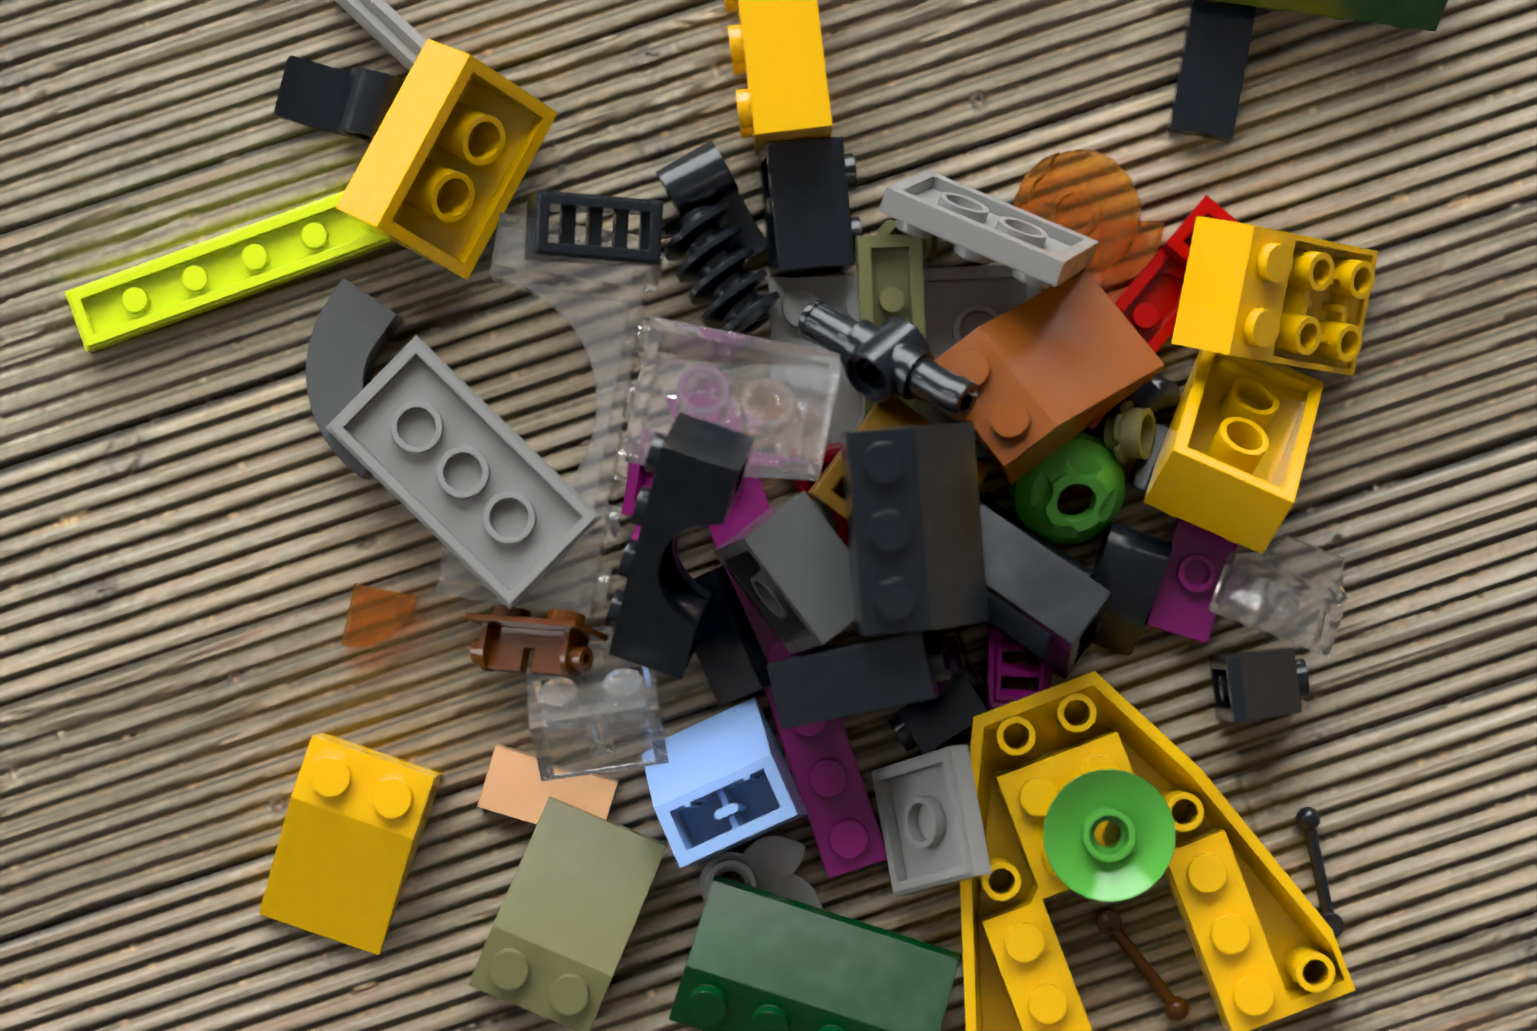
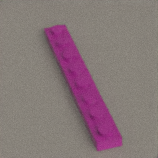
M725 375L665 395L673 422L680 412L745 434ZM751 453L740 492L724 525H709L716 549L770 508ZM727 571L768 664L793 654L818 649L814 647L790 654ZM772 686L765 687L764 690L795 782L809 813L807 817L828 879L886 860L885 845L842 718L781 730Z

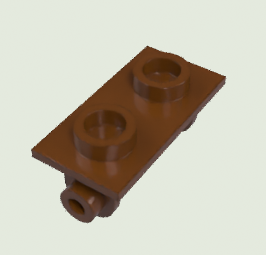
M494 605L492 615L466 613V620L482 626L480 639H475L471 645V660L473 663L479 664L484 671L489 672L499 671L526 674L530 650H534L531 666L532 673L577 678L581 673L589 672L593 665V652L588 647L589 640L607 642L608 635L584 625L585 615L568 610L548 609L546 618L530 617L531 612L517 607L509 609L505 605Z

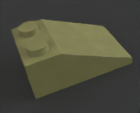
M549 796L468 985L573 1030L590 1031L668 844Z

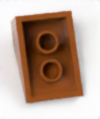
M1086 268L1061 284L1050 287L977 327L934 360L938 365L977 383L978 389L975 392L978 393L976 403L968 416L960 422H973L976 442L1010 485L1165 369V364Z

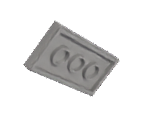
M417 335L325 427L509 609H513L602 518Z

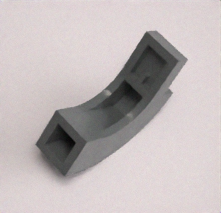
M343 278L320 312L312 331L306 358L307 394L317 426L330 448L348 468L361 478L370 480L373 474L325 427L371 382L374 366L379 355L399 328L403 319Z

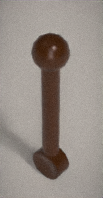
M1111 909L1101 911L1096 918L1098 930L1105 935H1111L1165 1003L1164 1012L1166 1016L1173 1021L1185 1019L1189 1013L1187 1000L1181 996H1175L1121 928L1122 919L1120 915Z

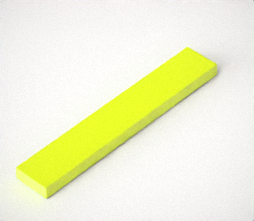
M342 191L65 291L85 350L92 353L396 242L337 209L336 206L344 193Z

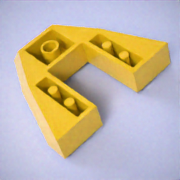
M1096 671L973 717L970 759L992 874L960 882L966 1031H1092L1043 901L1045 898L1070 889L1059 879L1049 864L1043 843V827L1048 808L1058 792L1076 777L1101 769L1123 770L1145 779L1161 793L1171 810L1175 823L1176 841L1173 856L1165 871V876L1221 1023L1227 1031H1250L1355 991L1337 940L1328 923L1203 770ZM1105 821L1097 826L1095 839L1100 845L1108 846L1117 840L1119 832L1116 824L1111 821Z

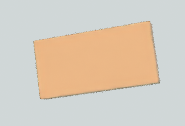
M497 744L477 807L537 825L550 796L607 820L619 780Z

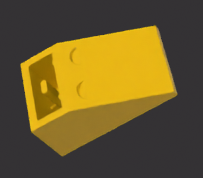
M1196 216L1171 344L1230 356L1354 376L1357 356L1362 346V332L1370 292L1375 282V268L1379 251L1251 224Z

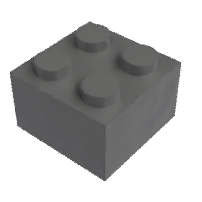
M805 491L770 507L714 551L715 555L790 654L824 645L854 621L849 550L835 532L839 525L831 510L819 499L813 498L811 500Z

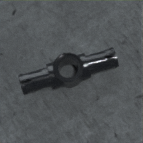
M820 300L810 302L800 315L798 327L801 328L798 331L799 336L836 354L844 366L845 375L850 384L866 399L874 402H885L894 393L906 400L916 398L939 409L942 413L956 421H962L972 411L978 393L975 392L978 389L977 383L938 365L930 353L929 345L924 335L909 321L893 317L889 318L881 326L869 320H861L859 322L839 313Z

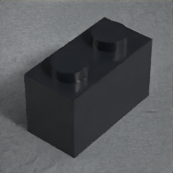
M843 136L766 142L758 151L770 278L845 272L855 264V237L862 236L863 233L860 218L858 216L851 217L848 192L856 190L857 172L854 155L852 153L844 154Z

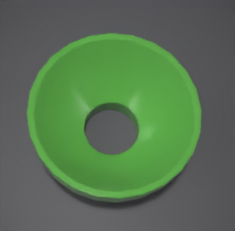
M1082 431L1012 485L1009 483V500L1016 517L1025 526L1053 544L1069 545L1082 543L1096 537L1117 517L1124 500L1125 478L1122 467L1116 459L1114 452L1106 448L1105 442L1095 435ZM1083 484L1090 487L1092 490V500L1088 508L1082 513L1066 515L1058 510V497L1067 486Z

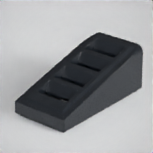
M536 189L528 197L525 260L658 267L661 263L663 201ZM549 211L560 212L558 243L548 242ZM576 213H587L585 245L575 244ZM603 214H613L612 247L601 246ZM629 215H640L638 249H627Z

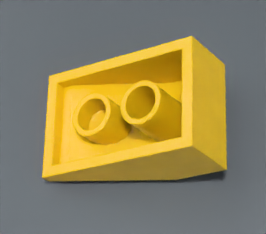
M1200 349L1157 457L1143 503L1162 510L1172 517L1180 518L1217 534L1229 542L1242 545L1263 555L1295 502L1324 382L1283 364L1230 356Z
M326 733L312 735L289 801L259 914L380 955L443 773Z

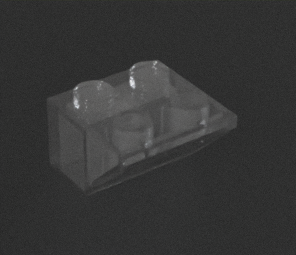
M607 626L593 628L608 635L607 642L589 640L588 647L593 652V665L589 672L581 673L577 678L532 673L531 666L534 650H530L526 672L529 729L542 782L669 763L658 672L609 655L615 630Z

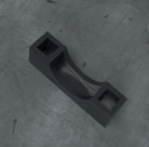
M680 412L667 436L660 433L655 434L644 466L645 471L654 473L651 488L642 487L631 518V524L641 527L638 540L629 539L618 569L619 576L628 578L625 591L616 590L605 621V626L615 629L609 655L682 679L698 645L712 594L698 584L684 568L677 553L675 537L694 527L724 525L740 492L755 437Z

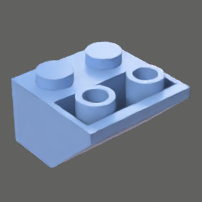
M757 697L641 749L653 807L680 868L698 865L716 855L809 814Z

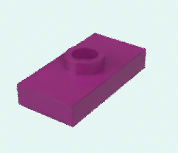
M1176 518L1169 541L1173 543L1169 562L1144 625L1208 644L1238 544L1229 542L1217 534Z

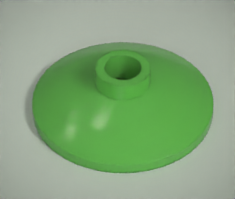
M1101 769L1087 772L1067 783L1051 802L1043 827L1045 853L1049 864L1059 879L1076 893L1104 902L1130 899L1151 888L1168 868L1176 841L1173 815L1161 793L1145 779L1133 773L1117 769ZM1105 821L1114 822L1119 832L1117 840L1108 846L1100 845L1095 839L1097 826Z

